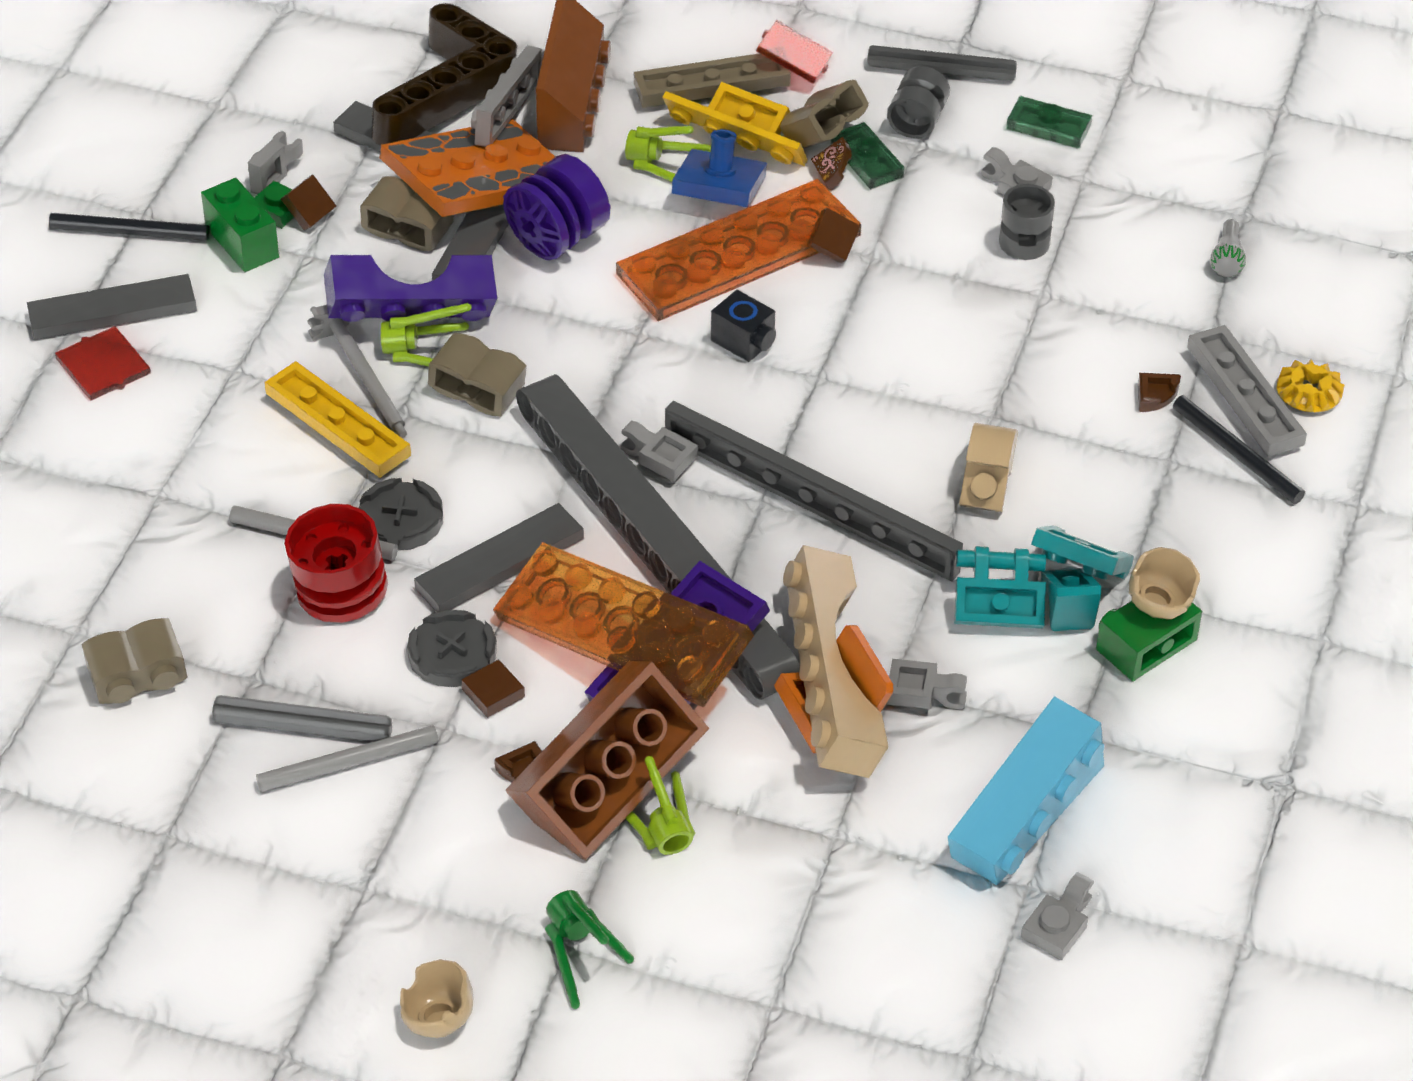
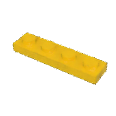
M297 361L264 382L265 391L269 397L379 478L411 456L410 444Z

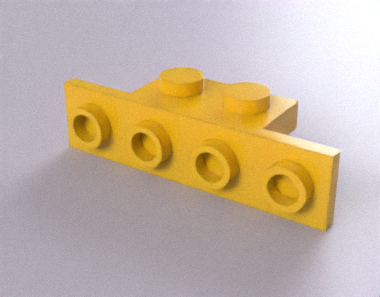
M724 82L720 83L708 107L665 91L662 97L670 112L669 115L681 124L690 125L692 122L702 126L709 134L718 129L730 130L736 134V141L742 147L750 151L761 149L769 152L774 159L789 165L791 162L805 166L808 161L801 143L781 136L782 130L780 125L784 117L790 113L789 107Z

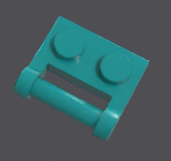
M1054 525L1036 528L1031 545L1043 549L1041 554H1046V559L1061 564H1066L1067 559L1083 564L1082 572L1105 580L1108 574L1125 580L1134 560V556L1123 551L1115 552L1067 534L1065 529Z

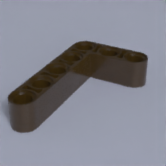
M448 3L434 5L429 11L428 45L434 52L447 60L377 97L373 101V141L381 146L382 144L415 138L484 100L487 91L496 86L501 73H506L510 68L513 58L517 57L516 42L456 5Z

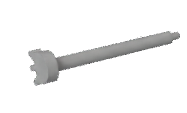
M327 305L311 307L310 311L314 317L309 318L307 322L311 327L308 333L313 341L335 335L393 431H397L401 438L407 435L404 428L405 422L347 329L350 322L343 321L341 318H328Z

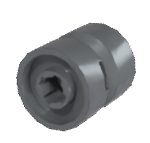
M917 66L909 69L903 76L897 92L887 109V119L892 128L899 134L913 139L929 135L934 129L940 112L944 108L950 94V86L947 79L940 72L930 67Z
M1020 184L1010 188L1004 194L999 245L1007 255L1015 259L1031 260L1043 256L1049 250L1055 200L1047 189L1034 184Z

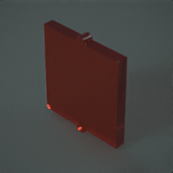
M778 20L775 21L770 30H764L761 36L762 41L756 49L758 53L814 84L820 73L827 71L829 67L827 63L834 53Z
M116 326L91 337H82L80 342L55 353L56 360L90 401L113 390H123L125 385L151 374L149 365Z

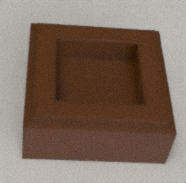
M313 174L281 198L304 231L312 227L336 207V204Z
M825 208L821 210L807 245L833 260L843 263L848 258L861 226L833 210Z
M499 659L461 679L462 690L487 718L525 697L524 686Z

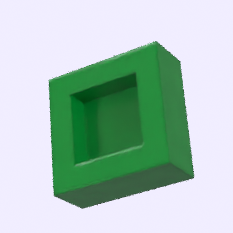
M273 180L254 198L275 220L276 226L282 229L294 218L281 200L292 189Z

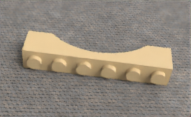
M803 545L794 561H789L786 565L783 584L788 589L790 601L788 613L793 618L795 629L794 646L799 652L801 664L799 676L804 681L806 692L805 710L810 715L812 727L811 744L816 749L818 767L869 778L888 749L882 713L865 697L852 680L842 661L836 642V619L839 618L857 587L851 556Z

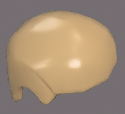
M1157 547L1144 552L1139 557L1131 572L1129 595L1132 597V602L1136 607L1153 618L1171 620L1187 612V609L1191 606L1200 582V574L1192 560L1176 549Z
M443 959L427 962L416 967L413 985L409 989L402 988L400 991V1012L404 1024L415 1034L432 1038L446 1037L465 1024L473 1009V989L467 972L457 962Z

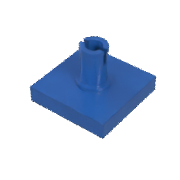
M714 130L711 133V151L691 149L672 180L671 194L748 208L766 177L767 162L733 156L736 134L730 130Z

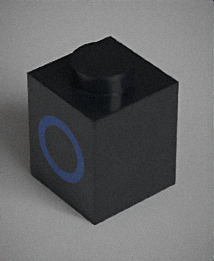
M736 289L711 310V341L750 362L760 352L767 351L774 343L776 338V311Z

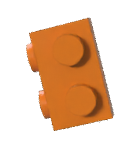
M846 625L836 640L842 661L855 684L865 697L881 712L893 694V683L857 625ZM799 672L781 673L774 687L814 754L816 749L811 744L812 727L810 715L805 710L806 692L804 681L800 679Z

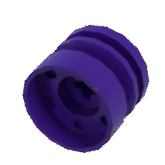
M568 154L556 156L540 167L534 175L525 177L521 183L509 188L504 195L503 206L507 221L515 236L526 249L547 261L559 258L566 250L575 247L580 239L589 237L605 226L610 219L611 208L607 192L600 179L588 165L577 157Z

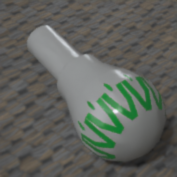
M1234 219L1224 222L1223 235L1210 257L1212 269L1218 275L1225 278L1238 275L1246 265V255L1238 238L1239 223Z

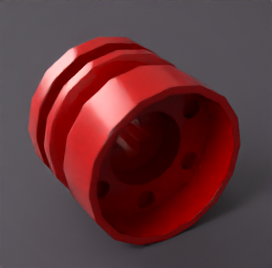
M349 504L323 505L302 514L289 527L284 544L299 604L309 616L324 622L344 623L360 619L376 609L386 595L388 579L375 522L364 510Z

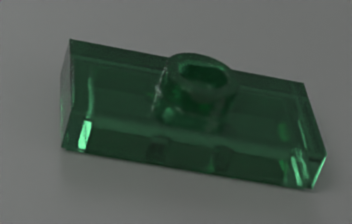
M1019 96L1007 118L1006 129L1080 148L1091 127L1093 115Z
M865 122L843 129L839 135L831 139L832 145L844 137L852 153L848 164L869 189L904 177V166Z

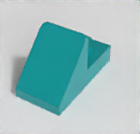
M1082 568L1045 570V572H1041V582H1046V594L1049 596L1050 628L1052 631L1091 629L1095 626L1101 598V585L1091 575L1082 572Z

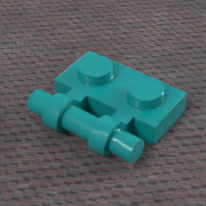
M975 546L974 550H957L956 567L973 568L974 578L957 577L954 624L1043 629L1045 626L1046 582L1028 581L1029 571L1045 572L1046 554H1030L1028 549L1018 548L1014 549V553L989 551V547ZM989 569L1013 570V580L988 579Z

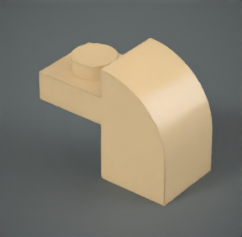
M974 423L966 456L960 506L1003 512L1008 477L1012 471L1016 448L1017 429Z

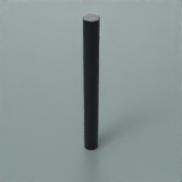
M50 213L49 216L50 229L208 241L209 225L63 213Z
M1181 395L1175 400L1173 408L1293 504H1297L1303 499L1305 490L1186 396Z

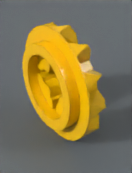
M1312 359L1307 364L1294 360L1291 367H1282L1276 384L1277 392L1285 403L1305 412H1323L1334 408L1341 401L1345 386L1341 383L1339 372L1330 371L1328 363L1321 366L1315 365ZM1304 380L1309 381V383L1303 384ZM1316 383H1318V387H1317V388H1316V387H1313V385H1311V384H1316Z

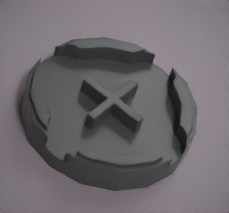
M391 478L373 485L363 493L360 499L359 509L364 510L374 520L379 540L397 544L398 550H411L427 544L438 535L443 525L442 499L434 488L423 481L413 479V483L402 482V478Z
M444 610L425 617L423 624L418 626L416 630L414 627L409 633L407 644L408 659L412 670L424 681L437 686L459 687L462 686L461 679L496 660L497 639L492 626L486 621L484 624L482 621L477 620L476 614L464 610Z

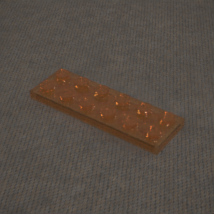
M815 179L616 262V274L656 320L661 321L821 253L808 246L807 243L821 210L825 208L833 210L860 226L861 223L818 179ZM861 227L856 237L861 236Z
M544 542L541 543L493 609L499 620L617 671H620L628 661H652L685 700L701 707H705L754 637L748 625Z

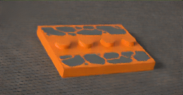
M511 119L496 140L486 147L474 144L475 129L468 127L382 144L380 159L442 217L504 204V195L509 188L521 183L525 177L534 175L540 167L556 156L514 119Z

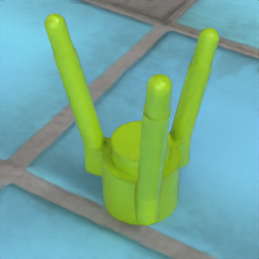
M638 126L636 130L631 129L627 135L625 156L627 160L634 161V169L648 171L672 182L675 173L651 163L653 160L658 161L660 159L662 149L688 152L691 149L710 152L711 145L663 141L661 137H657L690 134L694 131L692 126L659 128Z
M466 303L407 317L390 318V321H382L381 346L383 354H393V362H410L429 367V363L433 358L409 353V349H417V335L468 330L469 324L467 322L416 326V324L468 312L472 306Z
M647 756L645 764L661 807L651 813L649 817L651 822L648 828L633 811L625 819L641 835L648 850L657 847L661 854H676L690 846L695 835L689 819L680 773L678 771L671 773L676 810L671 805L653 757Z

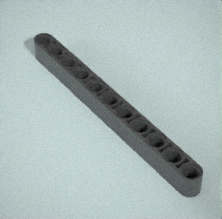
M551 375L516 391L517 404L524 419L669 594L699 560L731 579L558 375ZM765 618L726 661L748 690L759 700L777 693L774 685L781 673H797L800 670V664L795 654Z

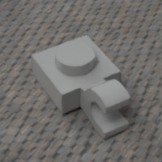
M280 131L259 152L253 154L248 161L251 192L258 195L273 180L280 183L287 176L286 166L300 158L303 154L302 139L298 138L292 144L287 145L286 132Z
M992 147L983 156V159L990 163L981 170V174L991 181L998 182L997 192L1003 195L1010 188L1020 184L1039 185L1048 191L1051 189L1053 177L1021 159L1015 165H1012L1008 156L996 147Z
M631 420L622 430L621 434L628 437L621 444L622 451L630 456H639V464L672 482L697 457V444L665 427H662L655 434L646 429L642 424Z
M892 659L889 678L893 683L894 689L893 694L886 703L887 705L931 709L933 699H936L947 708L965 709L967 676L958 673L937 674V663Z
M1077 872L1069 881L1060 901L1047 894L1022 926L1021 938L1063 960L1087 928L1088 916L1081 912L1092 898V894L1088 893V891L1094 884V881Z

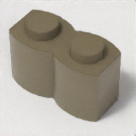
M848 80L812 94L804 107L795 109L784 117L780 129L786 138L801 143L804 149L835 138L843 130L846 123L857 120L865 113L869 102L857 81Z
M391 176L382 177L360 205L361 227L378 237L398 239L403 244L422 251H432L454 222V215L440 216L402 179Z
M453 333L429 363L428 385L444 396L456 400H465L470 406L480 412L501 417L515 399L516 391L524 387L527 365L512 353L498 349H489L476 337L462 333Z
M169 618L147 620L134 625L126 631L103 633L81 644L99 704L123 703L142 691L167 690L187 678L184 658Z

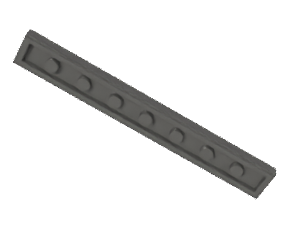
M674 400L665 408V428L697 444L698 456L951 582L959 575L961 567H956L957 550H963L962 542Z

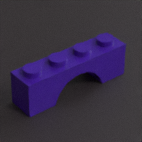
M330 255L323 274L328 318H341L347 322H355L363 318H382L385 321H390V318L407 317L466 303L472 306L470 311L444 318H463L466 321H478L483 318H489L498 299L492 255H452L443 274L435 280L423 284H407L394 280L378 267L371 255ZM440 318V319H436V320H431V321H439V320H442V319H444V318Z

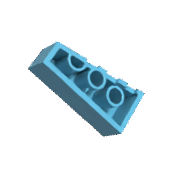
M1054 696L948 835L951 858L997 886L1007 874L1012 875L1021 865L1025 854L1104 767L1103 751L1105 745L1102 741L1101 723Z

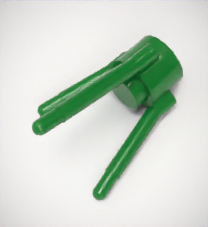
M566 890L560 892L549 901L546 913L552 922L546 926L545 931L553 943L570 1005L573 1009H578L580 1001L564 946V937L571 941H577L591 933L600 944H608L626 963H633L634 956L601 923L594 911L587 907L577 891Z

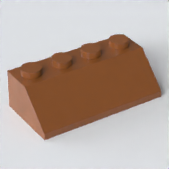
M556 0L536 86L538 141L548 150L584 153L587 137H594L595 114H592V112H599L601 91L597 87L604 88L606 66L602 65V63L609 64L611 42L604 40V24L576 0Z
M628 661L505 791L534 824L578 857L587 860L654 788L645 764V758L647 756L653 757L663 779L710 728L652 661Z

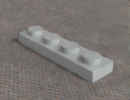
M527 45L518 58H513L507 72L501 73L496 86L487 91L481 105L475 106L471 117V128L475 129V145L486 147L492 144L537 86L542 48Z
M1226 325L1189 335L1187 348L1267 457L1305 445L1307 433Z

